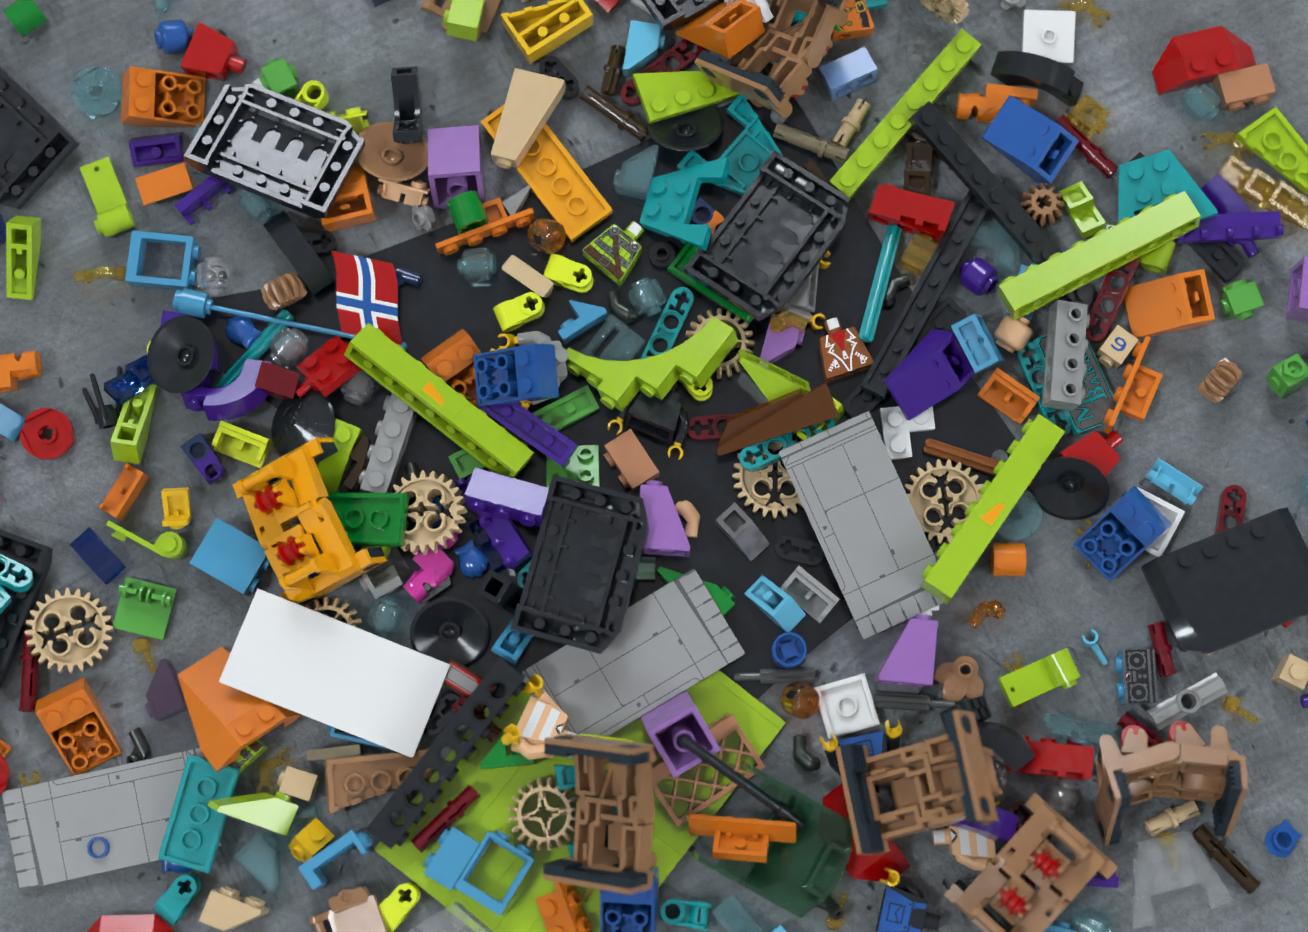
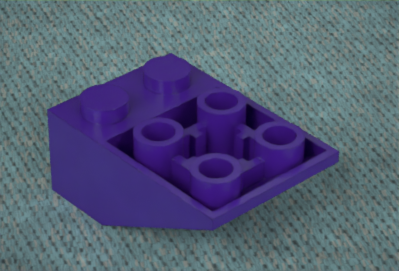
M932 329L884 382L906 420H911L961 389L975 372L954 332Z

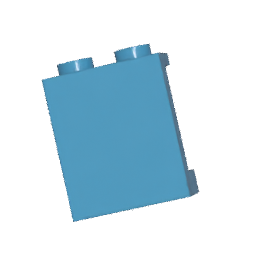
M218 518L215 519L190 561V564L246 596L256 592L261 583L259 578L264 570L267 571L271 567L264 553L266 550L257 540Z
M351 830L299 866L298 869L312 890L322 889L330 883L322 872V868L355 845L362 855H370L373 852L370 846L374 843L365 831Z

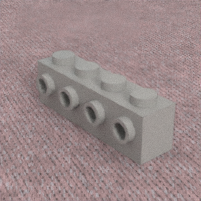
M1057 300L1049 307L1042 396L1043 407L1073 411L1084 401L1085 390L1082 388V381L1087 370V366L1084 363V354L1088 349V339L1085 337L1086 329L1090 323V315L1087 314V304Z
M393 393L391 396L387 395L383 410L386 413L384 419L379 420L377 423L375 435L378 436L375 445L371 444L369 447L367 469H363L359 477L358 484L361 485L360 489L364 493L392 492L418 414Z

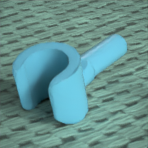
M1090 629L1094 641L1089 642L1082 635V644L1086 647H1091L1102 665L1108 663V660L1097 644L1098 634L1095 630Z

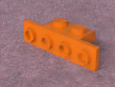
M500 197L485 202L482 205L489 219L488 223L436 243L437 251L439 254L450 255L457 252L459 247L466 244L469 246L477 245L483 241V238L493 235V237L501 236L507 232V229L517 226V228L525 227L531 223V220L535 219L534 211L532 208L507 217Z
M1147 335L1142 343L1139 341L1136 343L1131 356L1135 357L1132 365L1127 364L1122 378L1126 379L1123 387H1117L1112 400L1116 401L1114 409L1109 408L1103 419V423L1107 424L1104 430L1107 434L1113 428L1119 413L1143 422L1163 374L1140 365L1151 339Z
M690 814L688 819L690 835L714 837L713 859L766 863L769 841L796 843L795 822L761 820L758 818H735L732 816H709L706 814Z
M553 881L557 891L536 898L547 932H592L590 921L586 917L581 903V896L576 890L575 885Z

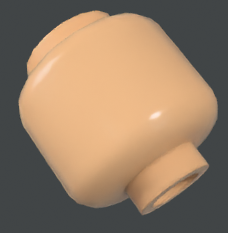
M1006 315L994 332V336L997 339L995 343L1012 354L1014 351H1022L1033 335V330L1028 326L1030 321L1024 317L1014 321L1010 315Z

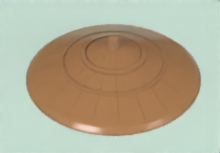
M380 122L363 129L358 136L365 140V147L357 161L371 175L388 181H404L420 175L427 168L428 143L423 136L422 141L412 144L396 143L393 140L394 122Z

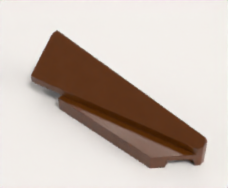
M822 383L804 395L801 388L727 418L721 438L716 443L718 456L837 417L836 404L827 383Z

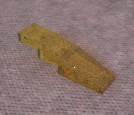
M1233 155L1226 158L1217 174H1220L1234 191L1269 212L1280 211V218L1308 231V199L1282 180L1275 181L1257 167L1254 169L1250 168Z

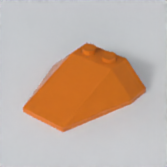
M222 646L177 674L201 753L216 773L237 760L240 750L278 725L284 729L304 716L220 683V677L231 653Z

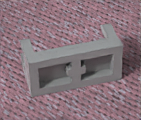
M800 566L795 569L780 588L791 596L799 607L819 624L840 600Z

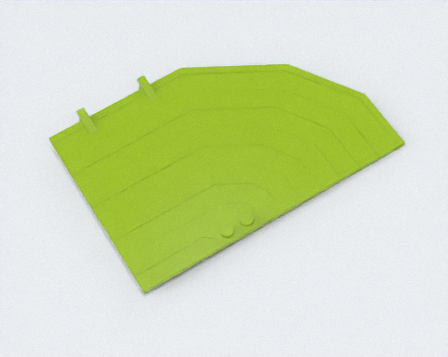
M721 671L712 673L686 689L707 726L728 712L731 713L759 757L786 723ZM524 690L517 697L513 694L506 702L510 706L501 718L497 716L493 718L492 722L502 729L500 734L497 736L493 731H490L496 737L492 743L486 737L484 740L479 737L475 741L473 746L477 749L467 761L463 758L456 766L460 771L451 782L445 780L440 786L443 793L433 804L429 801L423 810L427 813L418 825L412 822L406 830L410 835L401 847L395 844L390 849L380 841L374 848L376 852L476 932H547L536 898L557 890L553 881L543 879V863L566 857L569 858L567 843L574 842L575 832L568 829L566 833L571 837V840L567 841L563 836L559 838L562 842V847H558L556 841H552V850L548 851L547 843H542V849L539 851L537 850L538 842L534 841L529 848L526 844L530 838L526 836L524 840L519 841L518 837L523 833L521 829L515 833L511 830L513 827L518 826V822H509L508 820L510 817H516V812H511L508 809L511 806L517 808L518 803L512 801V797L515 796L519 799L523 797L518 791L520 787L525 792H528L530 790L527 786L528 781H531L535 788L538 787L537 778L542 779L543 786H547L548 778H552L553 783L551 787L555 788L557 782L554 765L575 766L574 757L568 759L567 757L555 756L554 758L535 759V765L480 769L482 760L499 739L506 734L503 729L510 724L518 725L531 697ZM486 707L484 716L488 717L489 708ZM641 717L608 736L632 739V742L655 746L646 731ZM470 728L463 737L460 734L458 735L461 739L468 740L472 738L473 732ZM736 731L726 736L724 747L738 750L740 737ZM512 743L507 745V755H512ZM743 744V749H742V751H747V752H749V751L747 750V748L745 747V745ZM454 749L447 756L446 761H452L456 758ZM723 750L721 760L731 768H734L737 753ZM658 751L657 760L662 757V756L660 755L659 751ZM741 754L738 769L749 771L755 764V760L752 756ZM697 765L680 774V777L694 779ZM701 765L698 780L712 783L715 769ZM437 770L428 780L429 782H436L439 780V773ZM720 772L718 773L716 784L726 786L732 782ZM663 778L656 785L660 792L672 794L675 779ZM679 780L676 795L690 798L693 783ZM468 784L481 797L463 812L465 815L461 819L458 817L447 829L450 831L452 827H456L480 843L488 831L495 833L497 829L510 837L508 843L515 847H518L520 843L533 851L531 857L535 861L501 916L458 889L454 888L451 891L424 874L427 868L423 864L431 852L437 853L441 844L437 843L441 835L423 853L410 841L447 806L446 803L449 800L453 801ZM697 784L694 799L704 801L709 798L711 787ZM576 787L570 788L571 792L566 795L567 798L570 799L576 796L578 800L580 795H576ZM715 787V792H714V794H715L716 792H718L719 790H721V788H716V787ZM734 789L701 810L697 815L706 814L714 816ZM653 791L655 814L651 822L654 824L651 852H655L657 856V862L654 867H659L660 887L699 835L689 834L688 820L677 827ZM421 792L416 795L412 803L418 804L422 802L423 796ZM545 792L547 803L550 807H566L564 801L558 795ZM537 793L526 801L522 814L537 809ZM664 797L670 805L671 798ZM675 799L673 811L677 818L687 812L688 801ZM542 800L540 811L537 812V815H531V817L542 818L547 829L549 817L551 818L552 814L559 813V811H548ZM577 801L571 803L572 807L577 805ZM693 803L692 808L697 806L699 803ZM403 813L395 824L402 825L406 822V817ZM567 815L558 816L552 820V836L563 828ZM538 821L524 822L526 828L532 834L544 837L542 826ZM575 821L571 822V826L575 827ZM491 841L467 881L501 902L525 861ZM575 885L576 890L581 896V903L586 917L590 921L591 931L600 932V889Z

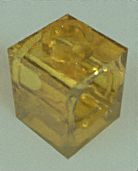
M1085 94L1071 110L1067 118L1090 139L1094 133L1099 135L1108 125L1106 118L1110 112ZM1084 114H1092L1095 117V122L1086 121Z
M915 233L898 266L921 277L938 245L934 243V239L930 236Z

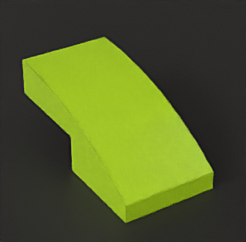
M1082 181L1059 191L1062 194L1061 200L1065 203L1064 207L1083 239L1096 234L1102 229H1106V222L1094 206V198Z

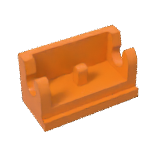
M184 162L135 178L144 206L192 191L195 188L188 164Z
M999 368L994 370L977 394L979 398L1018 425L1028 416L1040 398Z
M125 463L124 469L103 503H100L98 508L121 521L124 520L150 478L128 463Z

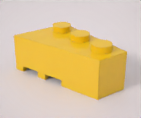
M553 0L545 5L533 8L530 6L522 11L500 14L503 26L530 65L594 25L593 14L583 0Z

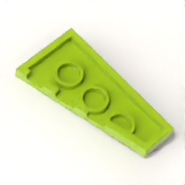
M702 71L637 73L632 76L649 124L728 101L740 95L735 91L709 81Z
M1275 107L1239 132L1235 138L1308 196V146L1278 108Z

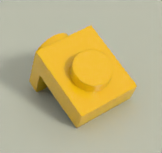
M189 487L164 488L161 491L164 511L162 526H170L171 529H182L189 525L193 517Z
M315 818L293 838L288 847L295 859L305 863L320 852L334 838V835Z

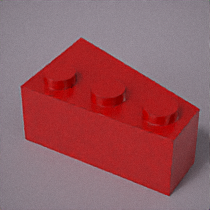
M878 184L867 219L886 226L897 225L903 232L940 243L946 231L955 202L902 190L891 184Z
M1022 735L1034 749L1036 757L1015 773L1081 781L1092 780L1094 747L1082 746L1083 742L1066 741V744H1058L1056 739L1040 738V742L1029 741L1030 736ZM1004 761L1003 772L1014 773Z

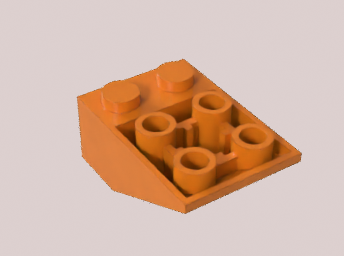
M734 0L718 4L693 18L675 32L676 35L730 59L765 33L759 6L746 0Z
M130 66L122 75L121 124L140 127H201L204 121L206 77Z
M358 161L355 163L326 218H321L322 225L326 231L331 232L377 221L366 172Z
M1204 269L1179 273L1131 286L1124 298L1130 331L1137 339L1143 338L1146 335L1154 336L1209 326L1215 320Z
M461 329L420 359L429 371L442 378L447 385L457 393L464 395L471 404L478 408L473 354H479L481 351L464 329Z
M85 677L36 701L35 713L73 776L80 775L122 753L99 701Z

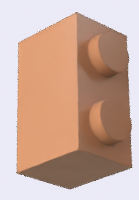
M1268 63L1218 74L1212 82L1220 111L1229 109L1230 112H1235L1243 109L1244 105L1254 103V106L1266 104L1276 92Z
M631 429L604 445L606 453L603 456L611 468L613 466L617 467L621 473L617 477L625 489L630 487L632 492L640 489L641 484L646 485V481H652L659 476L658 469Z

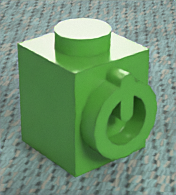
M284 57L270 60L265 64V67L261 68L263 74L258 77L264 88L286 97H291L300 92L295 81L299 76L293 64L287 65Z
M1242 279L1222 288L1224 293L1220 296L1219 305L1224 315L1227 314L1229 320L1235 318L1238 321L1246 320L1254 316L1252 312L1258 311L1264 306L1255 281L1247 283L1246 279Z
M1297 353L1273 366L1265 379L1270 389L1276 392L1281 399L1306 385L1308 382V366Z

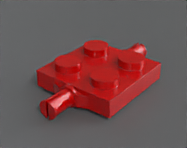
M334 336L297 365L296 368L304 376L305 381L296 388L295 394L301 398L313 389L327 397L360 371V367L344 356L349 344L345 343L338 336Z

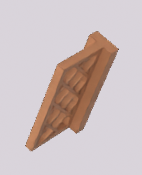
M728 712L708 726L716 742L721 740L719 746L721 751H719L717 758L721 760L723 750L737 753L733 769L738 773H742V776L747 779L765 768L764 763L731 713ZM733 731H736L740 737L738 750L724 747L726 736ZM743 744L745 745V747L747 748V750H748L749 752H747V751H742V749H743ZM741 754L752 756L757 763L749 771L738 769ZM662 757L651 764L653 791L677 827L687 821L690 814L699 813L738 785L734 782L726 786L716 784L719 773L717 770L714 772L712 783L699 781L701 765L711 767L705 762L697 764L694 779L680 777V775L674 778L673 775H669L671 772ZM663 778L675 779L672 794L660 792L656 783ZM679 780L693 783L690 798L676 795ZM697 784L711 787L709 798L704 801L694 799ZM715 787H716V788H721V790H719L718 792H716V793L714 794V792H715ZM664 797L671 798L670 805ZM675 799L689 802L687 812L677 818L673 811ZM693 803H699L697 806L692 808Z

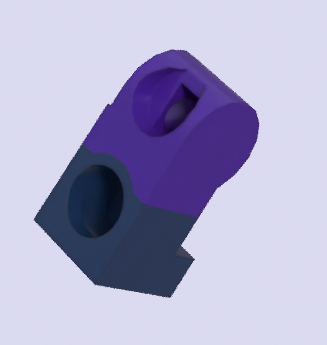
M197 434L180 446L210 485L228 473L203 434Z

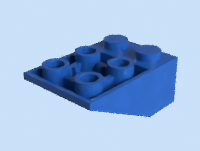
M1011 95L1008 96L981 137L1036 183H1052L1079 142L1062 126Z
M529 344L473 354L478 407L559 397L554 345Z
M1133 486L1073 545L1111 582L1172 523L1136 486Z
M659 867L649 869V871L653 872L652 889L630 895L600 890V932H656Z

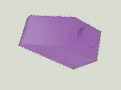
M772 314L760 358L772 364L794 352L796 344L802 345L805 330L801 329L802 321Z

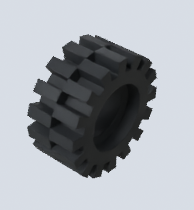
M984 696L956 704L939 713L944 727L943 714L955 710L974 712L976 722H982L992 717Z

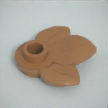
M962 655L956 658L954 662L942 663L933 674L935 681L944 683L943 698L945 701L958 702L965 696L971 700L983 695L984 683L978 675L979 666L977 661L971 656ZM963 665H968L971 669L968 673H962L960 668Z

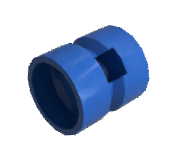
M788 632L779 635L771 648V657L774 663L784 669L797 667L806 656V643L796 633Z

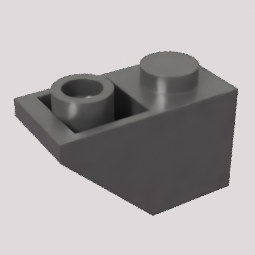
M735 502L715 520V525L750 562L770 545L755 523Z

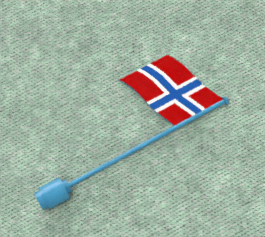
M332 251L336 267V305L341 331L213 305V299H209V293L186 288L183 290L177 289L173 299V310L188 316L204 319L206 314L210 315L211 310L349 339H353L370 323L375 328L380 329L395 344L400 345L405 351L407 350V344L405 342L402 343L398 321V282L393 263Z

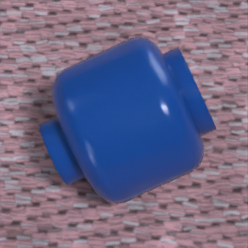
M181 19L160 22L158 29H154L157 49H161L166 55L186 52L193 37L191 27H186Z

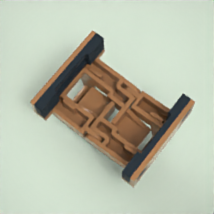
M955 710L945 713L943 718L947 734L872 757L869 756L868 747L848 743L835 748L858 855L875 856L890 852L888 840L943 827L965 819L967 823L979 825L998 821L994 797L1003 795V792L999 788L992 760L994 755L993 749L982 746L974 712ZM874 785L891 786L896 811L880 815Z
M572 734L544 738V754L561 757L574 756L576 795L580 796L576 805L573 858L566 857L543 863V879L629 895L652 889L653 872L649 871V869L655 866L657 856L655 852H651L654 825L651 822L655 814L651 763L657 760V748L650 744ZM609 764V770L606 776L605 765ZM613 806L618 807V810L612 811ZM606 825H608V847L604 846ZM620 863L619 867H613V865Z

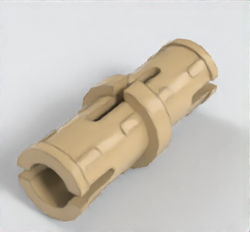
M857 98L848 116H844L842 119V126L834 139H832V143L847 148L846 146L854 133L860 130V123L871 108L868 102L865 101L862 104L863 99Z
M1189 800L1172 809L1168 807L1164 809L1163 813L1145 820L1143 823L1148 834L1152 837L1171 827L1173 829L1179 827L1180 823L1200 815V812L1194 800Z

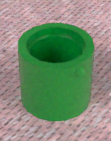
M17 0L3 10L22 37H25L48 20L33 0Z
M477 191L461 193L446 203L459 234L484 226L489 221Z

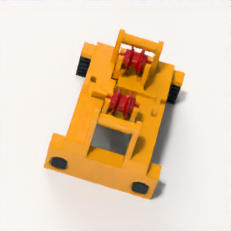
M332 437L314 438L233 484L237 498L244 499L258 541L266 550L264 553L281 587L285 591L280 594L281 598L301 606H305L387 561L381 547L365 548L357 553L355 552L332 503L327 499L329 495L316 463L338 452ZM287 480H291L294 490L291 488ZM299 519L301 524L292 528L291 523ZM312 535H314V537H315L317 543L319 544V546H320V548H321L323 554L320 555V553H319V551H318V549H317V547H316V544H315V542H314V540H313V538H312ZM313 572L321 573L312 579L310 578V574Z

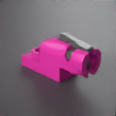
M454 532L452 534L456 539L455 542L449 539L446 540L447 549L451 548L458 541L457 535L459 533ZM441 544L438 545V553L435 554L429 548L427 556L420 551L413 558L421 568L419 570L416 569L403 585V588L420 605L422 603L425 604L451 585L450 576L456 565L442 551L444 547Z

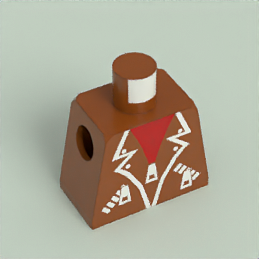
M838 317L825 321L824 325L828 335L819 338L818 342L824 381L828 383L870 369L873 359L863 341L858 338L859 334L855 327L843 330Z

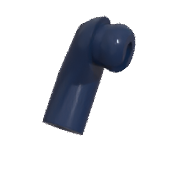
M405 268L395 269L398 287L405 283L419 287L421 284V274Z

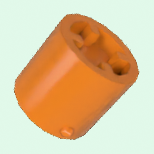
M991 543V576L1024 577L1026 573L1025 544Z

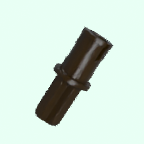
M616 44L611 46L608 63L603 68L605 75L601 86V93L607 96L615 94L619 77L623 75L622 66L626 48L621 45L618 46V50L616 49Z

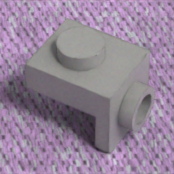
M394 564L371 577L366 572L359 579L366 593L371 591L375 599L384 594L394 592L403 584Z

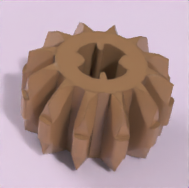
M1040 183L1038 189L1036 186L1031 185L1029 192H1024L1022 195L1025 201L1021 202L1020 205L1026 209L1025 211L1034 221H1039L1040 227H1044L1046 221L1048 224L1053 225L1055 218H1060L1062 215L1059 209H1062L1065 203L1058 201L1062 196L1061 192L1053 193L1054 185H1051L1048 190L1045 189L1044 183ZM1041 201L1046 203L1043 209L1038 207Z
M295 272L279 276L266 283L261 289L262 298L271 310L282 309L296 303L305 297L307 291L303 279Z
M1226 358L1221 359L1202 380L1198 391L1207 400H1211L1214 404L1218 403L1242 376V371L1232 361L1230 362Z

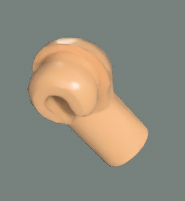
M687 500L677 502L675 505L677 513L686 520V536L697 538L700 514L691 502Z

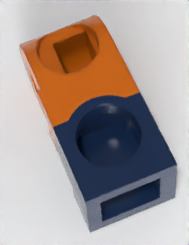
M699 198L695 202L690 224L709 225L712 229V236L724 221V218L702 198Z

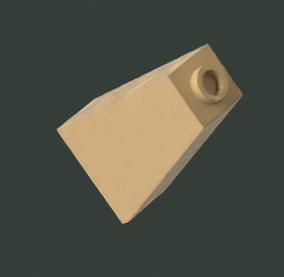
M518 68L514 69L491 151V158L496 166L504 169L519 167L565 94V80Z

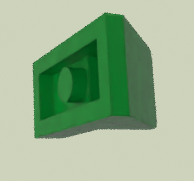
M500 738L480 763V769L535 765V759L528 760L519 752L512 751V755H507V745L503 744Z

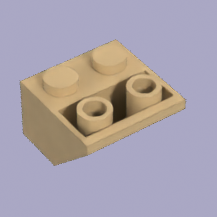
M226 886L211 890L199 921L226 931L268 914L271 908L264 906L266 901L254 896L241 897L239 896L241 891Z

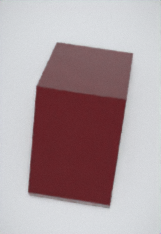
M262 361L255 387L275 399H293L300 374Z

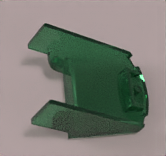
M743 761L742 767L764 778L759 787L777 801L785 802L792 808V812L806 821L802 829L796 828V843L769 841L766 863L720 859L718 863H715L695 851L692 856L700 863L802 918L817 905L819 906L839 882L848 863L852 848L851 822ZM773 814L769 819L772 821H781L778 817H776Z

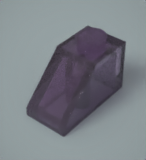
M168 659L160 660L146 693L148 703H145L146 710L151 718L154 717L157 721H163L188 710L178 677L171 660Z

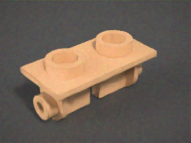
M378 178V181L384 182L383 185L379 184L377 194L381 195V198L400 202L401 194L403 193L406 194L403 204L417 205L419 208L421 206H428L429 197H425V195L431 192V188L426 187L427 183L419 180L408 182L388 181Z

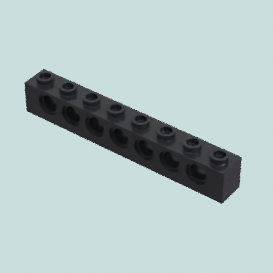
M500 657L366 830L390 849L395 844L401 847L410 835L406 830L412 822L418 825L427 813L423 808L429 801L433 804L443 793L440 786L445 780L451 782L460 771L456 767L462 758L467 761L477 749L473 746L475 741L479 737L483 740L493 728L489 723L495 716L501 718L510 706L506 703L510 696L513 694L517 697L526 686L523 682L526 676ZM494 683H502L505 686L506 693L503 697H495L491 693V686ZM478 704L486 705L489 708V716L484 719L478 718L474 712L475 706ZM463 725L469 726L473 732L472 738L468 740L461 739L458 735L459 727ZM444 747H451L455 750L456 758L454 760L446 761L443 759L441 751ZM429 768L436 769L439 773V780L429 782L425 778V771ZM409 791H420L423 796L422 802L418 804L412 803L408 798ZM395 811L402 812L406 817V822L402 825L395 824L392 821V813Z

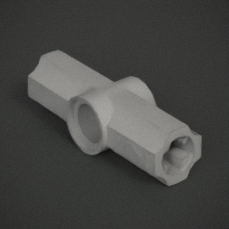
M1215 672L1146 710L1147 717L1156 731H1159L1226 694V686ZM1184 694L1188 695L1192 700V705L1189 709L1184 708L1181 704V698Z

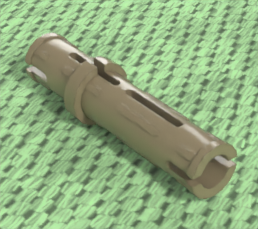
M781 122L777 123L773 137L816 153L818 157L823 158L824 156L842 164H845L850 149L829 142L830 139L824 137L822 139Z

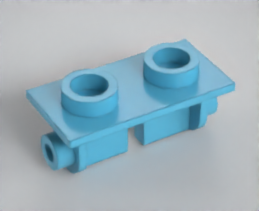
M1160 458L1156 460L1145 475V478L1150 480L1149 483H1154L1181 500L1184 505L1188 504L1191 506L1196 500L1197 494L1203 488L1201 484Z

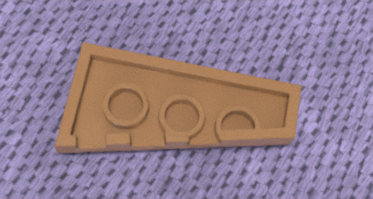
M429 748L416 749L413 758L398 752H386L324 759L328 813H334L341 808L361 803L363 800L387 793V791L398 788ZM433 768L425 771V778L433 775Z

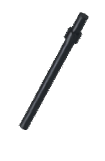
M683 733L679 736L677 740L679 744L773 810V815L780 820L795 822L796 828L799 830L804 827L806 821L792 812V808L785 802H779L686 734Z

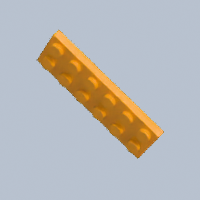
M504 105L480 121L493 141L496 137ZM545 124L519 167L515 169L526 184L530 186L533 193L569 240L573 242L611 215L613 209L548 125Z

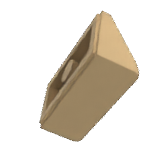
M511 255L502 266L503 271L539 296L545 298L550 297L552 294L554 283L516 256Z

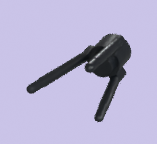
M121 366L117 367L116 409H113L112 404L104 405L95 374L91 373L90 379L99 407L96 408L86 388L82 389L94 416L95 424H98L99 429L115 427L122 410Z

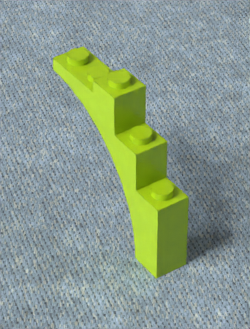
M712 317L699 332L683 344L649 358L630 361L602 360L586 356L568 348L566 350L568 359L565 362L569 372L577 377L582 375L587 378L586 380L590 385L597 388L601 396L600 401L610 409L615 407L623 412L639 390L651 398L655 396L663 400L679 378L687 385L692 386L694 384L702 388L738 342L734 328Z

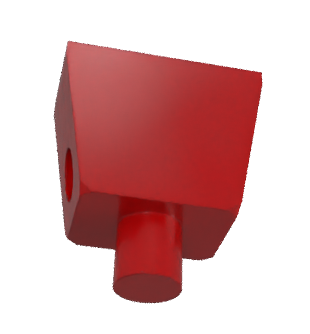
M199 22L180 66L185 74L225 81L230 70L243 74L247 60L236 56L238 48L232 40Z
M1112 430L1104 438L1097 431H1094L1064 449L1057 458L1072 457L1085 460L1096 466L1106 477L1120 460V456L1114 449L1123 442V439L1115 430Z

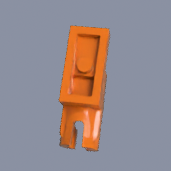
M987 83L983 96L980 93H959L955 118L968 120L971 112H973L976 122L991 123L1009 95L1030 107L1034 106L1037 100L1038 89Z
M36 350L22 352L21 358L15 352L0 355V393L18 391L17 378L18 381L41 376L42 374L41 356Z

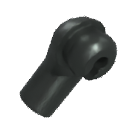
M818 886L810 888L808 900L811 905L827 911L834 920H838L844 915V910L830 894L823 892L822 888Z

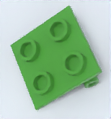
M598 445L578 446L566 468H563L547 456V488L550 486L553 475L600 487Z
M126 577L125 583H121L118 593L121 594L113 628L164 640L177 589Z

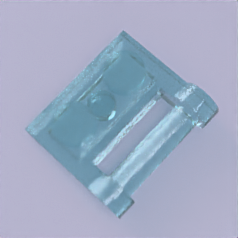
M609 314L605 319L606 323L586 347H581L578 351L586 356L596 358L593 353L611 331L617 329L619 333L598 359L630 361L644 346L646 341L614 315Z

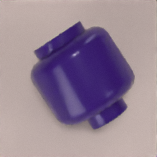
M980 257L972 261H965L959 270V273H961V285L976 296L989 295L999 282L997 269Z

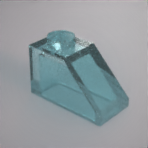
M654 144L623 162L621 170H616L613 185H617V194L646 200L659 156V145Z
M267 832L264 835L256 833L234 857L274 894L280 890V851L275 847L278 843Z

